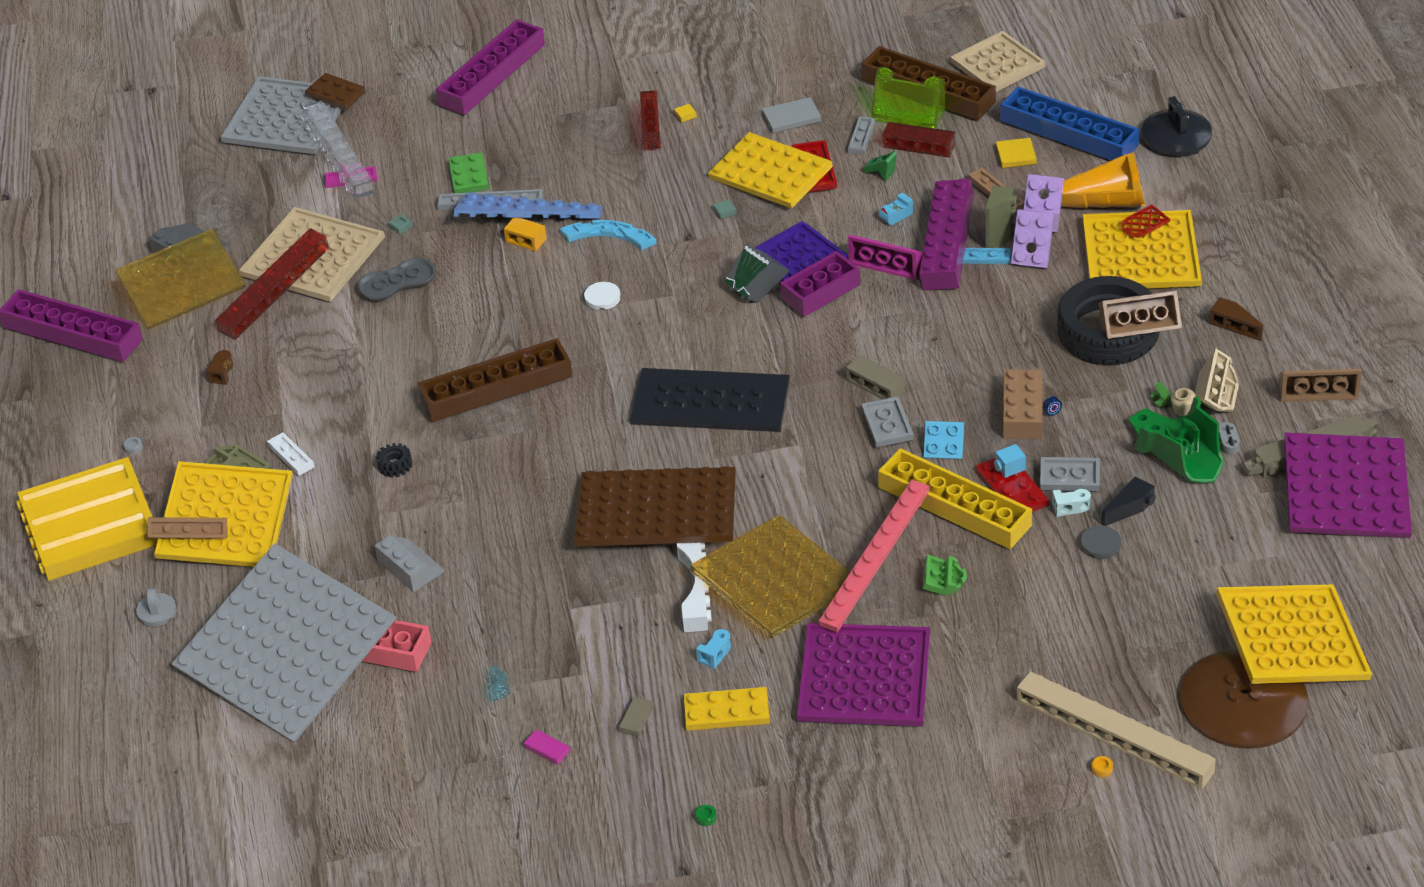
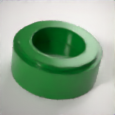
M701 805L695 810V820L699 825L710 826L715 823L717 814L713 806Z

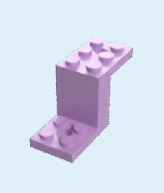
M1028 174L1024 210L1017 211L1011 264L1048 268L1052 232H1058L1065 178ZM1042 189L1048 190L1049 196L1047 199L1040 198L1039 192ZM1031 242L1035 243L1037 247L1034 253L1027 251V245Z

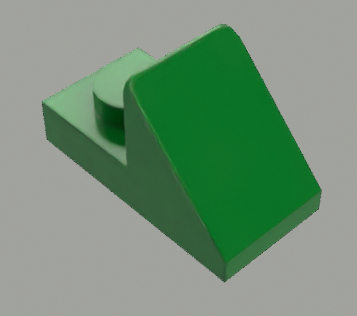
M893 151L872 158L863 167L865 173H876L879 171L886 181L895 172L897 153Z

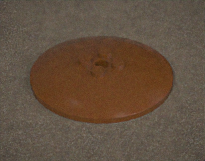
M1237 649L1214 653L1192 666L1181 684L1180 704L1187 721L1206 738L1229 747L1253 749L1277 744L1298 730L1307 714L1308 693L1304 682L1251 684ZM1240 690H1247L1249 693L1243 694Z

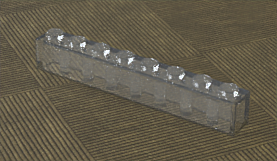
M322 100L303 105L302 120L304 123H307L310 133H313L316 143L320 144L322 153L325 152L328 162L332 163L334 172L339 174V179L341 183L345 184L347 193H351L354 199L373 194V180Z

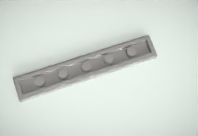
M542 189L474 192L482 196L493 194L494 197L507 195L516 199L519 197H527L529 200L543 199ZM467 193L439 194L438 210L455 209L462 197Z

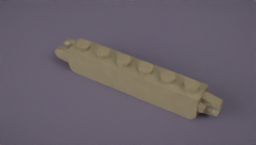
M1352 416L1304 433L1375 437L1378 434L1376 427L1379 426V423L1375 418L1361 420L1360 417ZM1284 439L1258 447L1255 451V457L1244 462L1243 468L1247 474L1254 475L1260 473L1265 478L1286 471Z

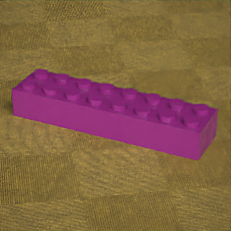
M516 19L436 88L438 105L466 115L545 45L543 28Z
M971 179L935 182L919 273L923 290L954 289L960 286L974 198Z
M20 289L0 308V320L3 328L124 362L143 340L140 326L137 322Z

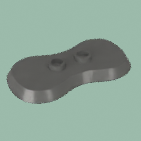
M411 258L390 270L371 272L364 275L358 281V288L367 299L382 301L400 290L427 285L433 280L436 269L432 262L426 258Z

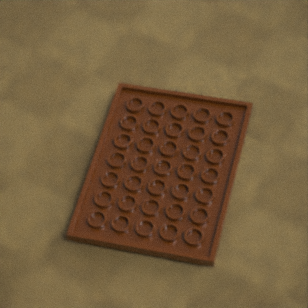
M723 466L715 468L686 467L683 469H628L625 471L581 472L574 545L579 547L733 542L736 468Z

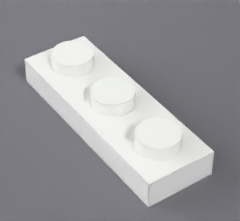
M284 433L267 441L268 447L298 476L315 467L314 462Z

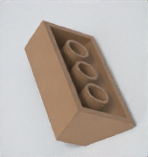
M1177 291L1107 300L1098 303L1101 323L1107 339L1182 328Z
M1362 370L1282 371L1279 375L1278 386L1281 402L1359 399Z

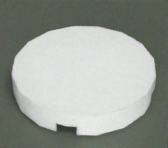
M610 282L594 283L585 290V302L590 308L600 310L599 308H604V310L610 309L619 303L620 290L615 284Z

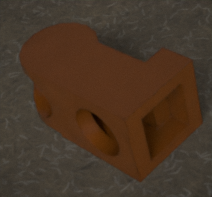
M221 350L215 354L206 370L209 383L227 385L229 381L227 373L234 365L230 351Z

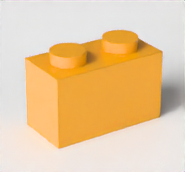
M514 217L504 228L506 243L535 252L547 239L545 225L519 217Z

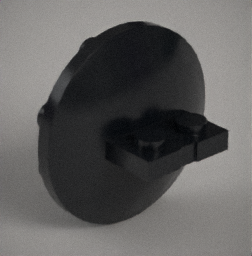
M1173 96L1168 97V109L1155 112L1146 118L1143 122L1141 133L1143 141L1150 147V150L1180 158L1184 155L1198 154L1200 150L1205 148L1211 140L1212 127L1210 122L1201 114L1183 109L1181 102H1178L1177 98Z

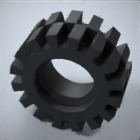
M392 443V446L387 444L386 448L382 447L380 448L381 451L378 450L377 452L378 469L386 477L390 475V478H393L394 475L400 477L401 473L405 475L406 471L409 472L410 468H412L410 449L406 445L402 447L401 443H398V446H396V443Z

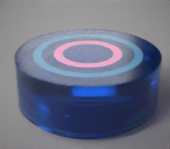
M1055 396L1049 397L1044 401L1042 409L1048 416H1054L1060 412L1062 402Z

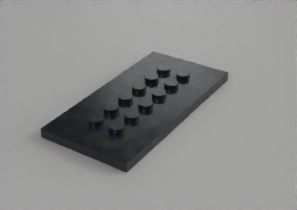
M642 368L630 418L631 425L781 432L790 375Z

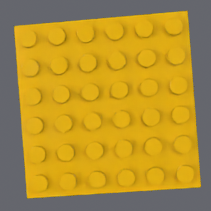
M1191 210L1161 211L1171 219L1170 222L1141 237L1128 236L1122 231L1121 227L1123 220L1136 212L1083 214L1089 278L1099 276L1123 277L1136 281L1146 288L1202 286ZM1143 214L1142 217H1149V214ZM1152 214L1151 218H1158V215ZM1133 219V222L1139 223L1140 219ZM1142 220V223H1148L1149 220ZM1151 220V223H1152V224H1157V222H1158V221ZM1124 224V227L1130 228V225ZM1132 225V228H1139V225ZM1141 226V229H1148V226Z
M178 461L164 517H227L228 537L158 538L154 553L155 558L254 567L274 543H278L293 472L288 470Z
M1333 584L1217 587L1216 596L1251 684L1371 679L1372 672Z

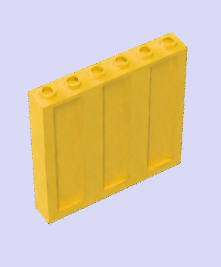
M129 457L17 492L19 500L16 503L19 512L23 511L20 514L23 523H28V525H25L28 537L32 536L29 538L33 549L37 548V550H34L37 562L41 561V563H38L41 574L46 573L48 581L157 545L158 538H148V517H152V514Z

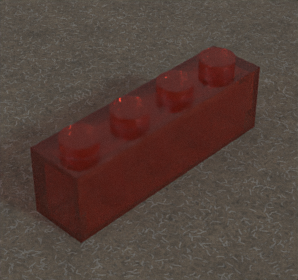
M657 90L641 91L640 102L644 150L660 149L661 139Z
M888 122L883 132V148L950 158L955 147V131Z

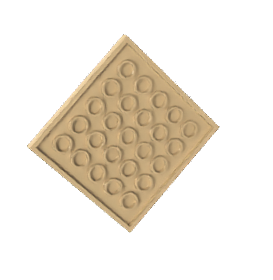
M294 207L239 269V274L242 277L331 302L385 238L384 231Z

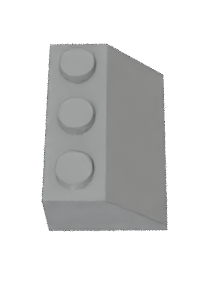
M390 535L375 545L378 562L412 592H415L445 572L439 564L409 539Z

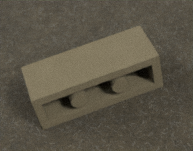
M859 355L846 367L848 382L882 400L899 397L905 392L904 377L862 355Z

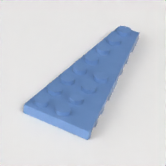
M469 192L462 197L455 207L454 217H458L460 213L470 214V217L485 214L487 217H495L502 214L503 217L532 218V214H541L543 218H548V216L558 215L560 218L571 217L572 215H575L576 218H600L603 206H598L595 203L582 205L579 202L563 203L561 200H554L553 202L546 201L545 199L529 200L527 197L516 199L507 195L494 197L493 194H485L482 196Z

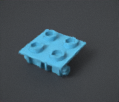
M926 421L924 458L962 459L964 422Z

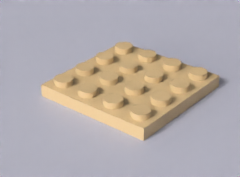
M1004 31L950 57V62L971 78L995 85L996 92L1046 67V62Z

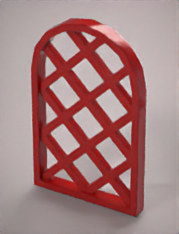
M1151 204L1125 218L1121 227L1126 235L1141 237L1169 223L1171 219ZM1149 214V217H1142V215ZM1152 214L1158 215V218H1151ZM1133 219H1140L1139 223L1133 222ZM1142 220H1149L1148 223H1142ZM1151 220L1158 221V222H1157V224H1152V223H1151ZM1124 224L1130 225V228H1125ZM1132 225H1139V228H1132ZM1141 226H1148V229H1141Z

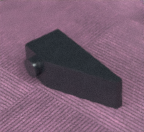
M1134 477L1102 510L1101 525L1107 526L1143 512L1156 499L1155 486Z

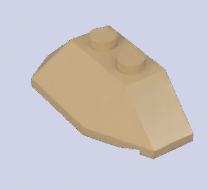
M1217 348L1212 351L1199 372L1195 395L1200 398L1201 404L1210 409L1232 412L1235 406L1239 383L1235 370L1231 365V357Z

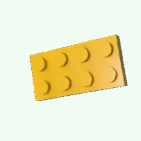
M767 687L684 694L686 731L770 724Z

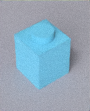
M1015 444L995 452L994 466L1006 478L1026 470V456Z

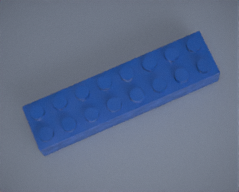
M1019 86L1000 104V121L1111 161L1125 154L1132 153L1139 145V128Z

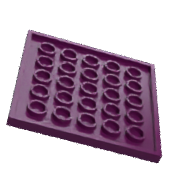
M1285 432L1284 447L1289 532L1411 538L1412 527L1404 438Z
M808 623L797 721L923 726L930 627L843 624L837 633L819 626V623Z

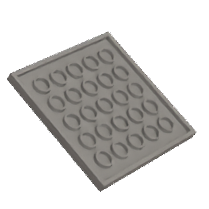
M258 76L221 135V141L230 144L316 155L342 109L307 97L305 90L313 83Z

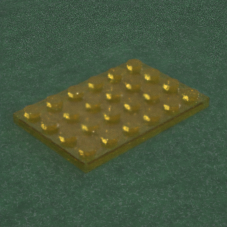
M213 228L115 269L116 275L148 330L245 288L242 277Z

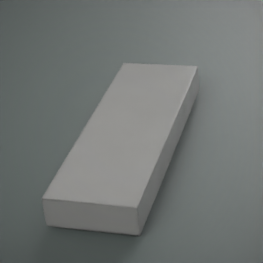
M858 117L848 146V153L865 155L876 123L875 118Z

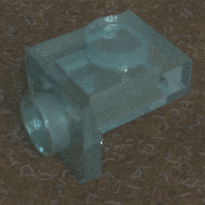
M496 665L490 667L489 673L492 684L488 686L489 699L491 702H494L509 695L510 692L506 673L500 671Z

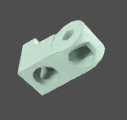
M1078 489L1075 492L1061 493L1060 490L1052 491V506L1056 517L1086 512L1090 508L1091 494L1086 489Z

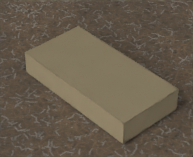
M634 697L619 726V732L640 736L654 707V702Z

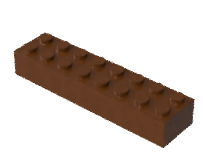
M878 46L861 63L862 80L978 121L996 103L995 85Z
M556 338L417 382L420 400L433 422L573 376L571 361L559 339Z

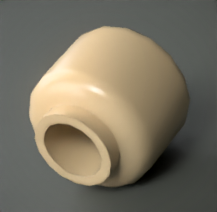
M1180 388L1172 394V409L1178 416L1188 414L1193 398L1196 397L1192 390Z

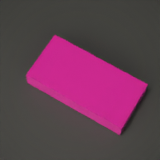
M537 729L524 742L526 749L557 765L570 752V746Z

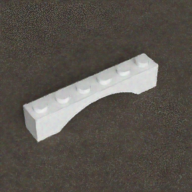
M677 543L678 560L691 571L695 579L691 593L682 603L684 632L708 630V622H712L711 610L706 609V607H710V597L705 595V593H709L708 581H704V578H708L707 566H703V564H707L706 552H701V550H705V543Z

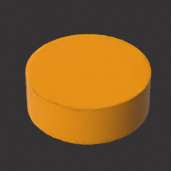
M1106 756L1094 758L1091 763L1092 773L1098 777L1111 775L1113 772L1112 760Z

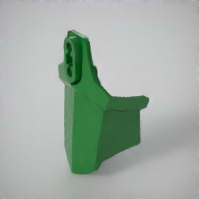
M1198 396L1193 398L1188 414L1171 419L1149 409H1143L1129 417V423L1138 435L1137 442L1134 445L1135 449L1143 453L1152 452L1189 482L1214 483L1224 462V458L1220 453L1219 422L1200 408L1201 400Z

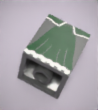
M746 244L724 282L729 285L728 289L736 294L739 292L741 294L740 297L745 301L750 302L752 300L758 303L790 270L767 253Z

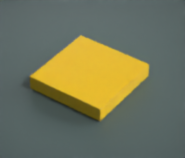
M1031 138L996 142L1002 168L1037 164Z

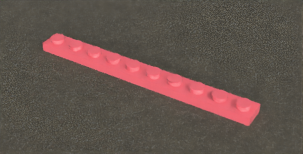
M915 480L910 481L820 618L819 626L838 633L929 493V485Z

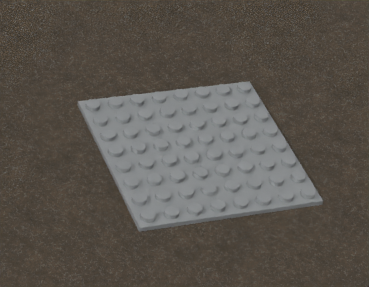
M274 543L178 655L172 665L295 743L397 617Z

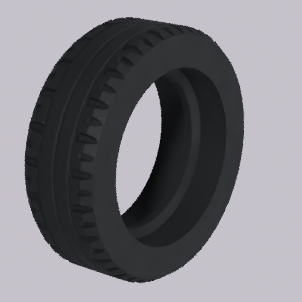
M1117 276L1093 277L1075 284L1062 296L1058 305L1057 332L1061 343L1079 359L1099 365H1120L1141 358L1155 346L1159 338V332L1107 339L1105 331L1092 329L1081 323L1079 319L1087 313L1099 310V302L1150 295L1152 292L1136 281Z

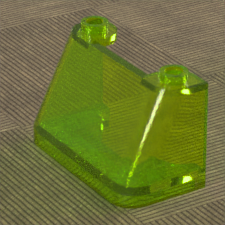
M879 67L876 72L872 118H875V121L925 131L936 129L945 113V79L930 77L924 84L893 79L892 70Z

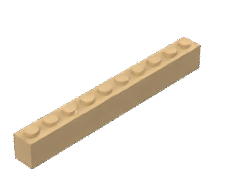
M1030 671L1017 687L1018 702L1193 786L1203 789L1215 773L1216 759L1209 754L1202 753L1190 745L1183 744L1170 736H1166L1151 727H1147L1041 675Z

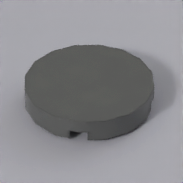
M1094 526L1084 531L1081 536L1082 550L1088 556L1089 554L1093 555V558H1110L1117 554L1121 547L1120 535L1111 527Z

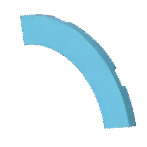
M592 220V223L581 224V222L560 228L561 235L568 242L586 237L608 236L628 241L637 246L641 251L657 244L656 238L647 231L639 230L631 224L620 221Z

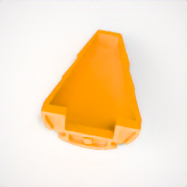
M1134 152L1064 180L1061 207L1107 208L1145 206Z

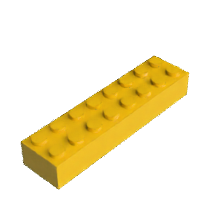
M901 448L878 471L880 489L900 497L911 480L929 485L930 491L919 507L1010 550L1032 526L1031 508Z

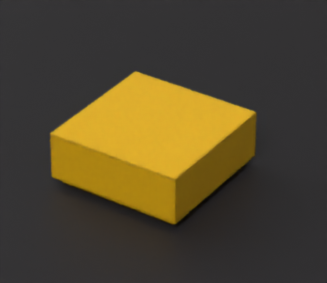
M690 104L674 109V114L681 123L697 117L696 111Z

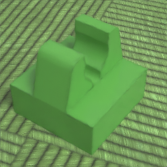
M1160 381L1154 385L1156 390L1151 394V398L1156 401L1154 403L1159 408L1165 405L1171 407L1172 394Z

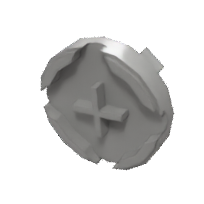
M148 588L147 597L138 603L136 612L138 620L143 622L144 625L157 627L168 623L167 621L170 618L173 619L177 608L175 600L171 596L159 593L157 588Z

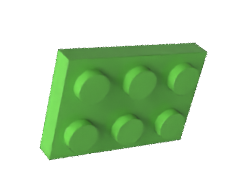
M482 153L448 158L455 193L489 190Z

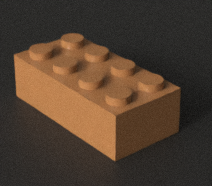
M1004 369L1003 439H1042V370Z

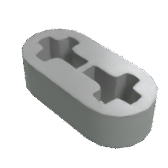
M1225 422L1219 426V441L1222 451L1228 455L1238 453L1240 440L1235 425Z

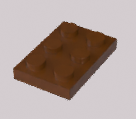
M324 73L305 90L307 97L347 110L366 93L364 86Z

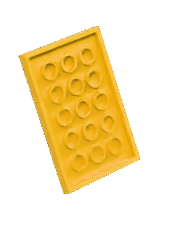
M749 132L708 172V176L712 180L792 209L833 165L830 160Z

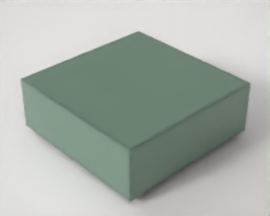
M730 199L713 204V208L720 219L737 214V209Z
M401 214L388 222V227L398 234H402L413 226L412 221Z

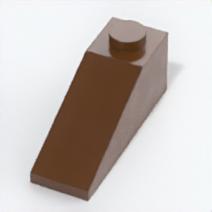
M1221 297L1218 298L1210 310L1209 324L1259 341L1263 339L1264 325L1237 302Z

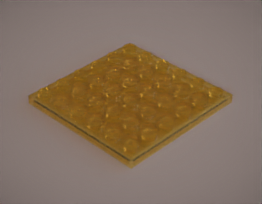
M780 514L694 562L690 567V571L771 639L829 605L850 574L848 569Z

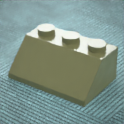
M992 186L986 206V248H996L1011 240L1012 234H1015L1016 223H1014V220L1016 219L1017 210L1014 209V206H1016L1017 196L1014 195V188Z

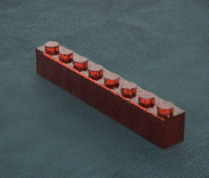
M312 228L306 231L218 316L215 322L219 332L236 340L330 248L327 237Z

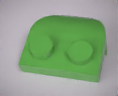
M927 554L924 559L923 589L941 595H951L957 592L966 581L965 568L961 569L957 564L958 560L950 555L946 560Z

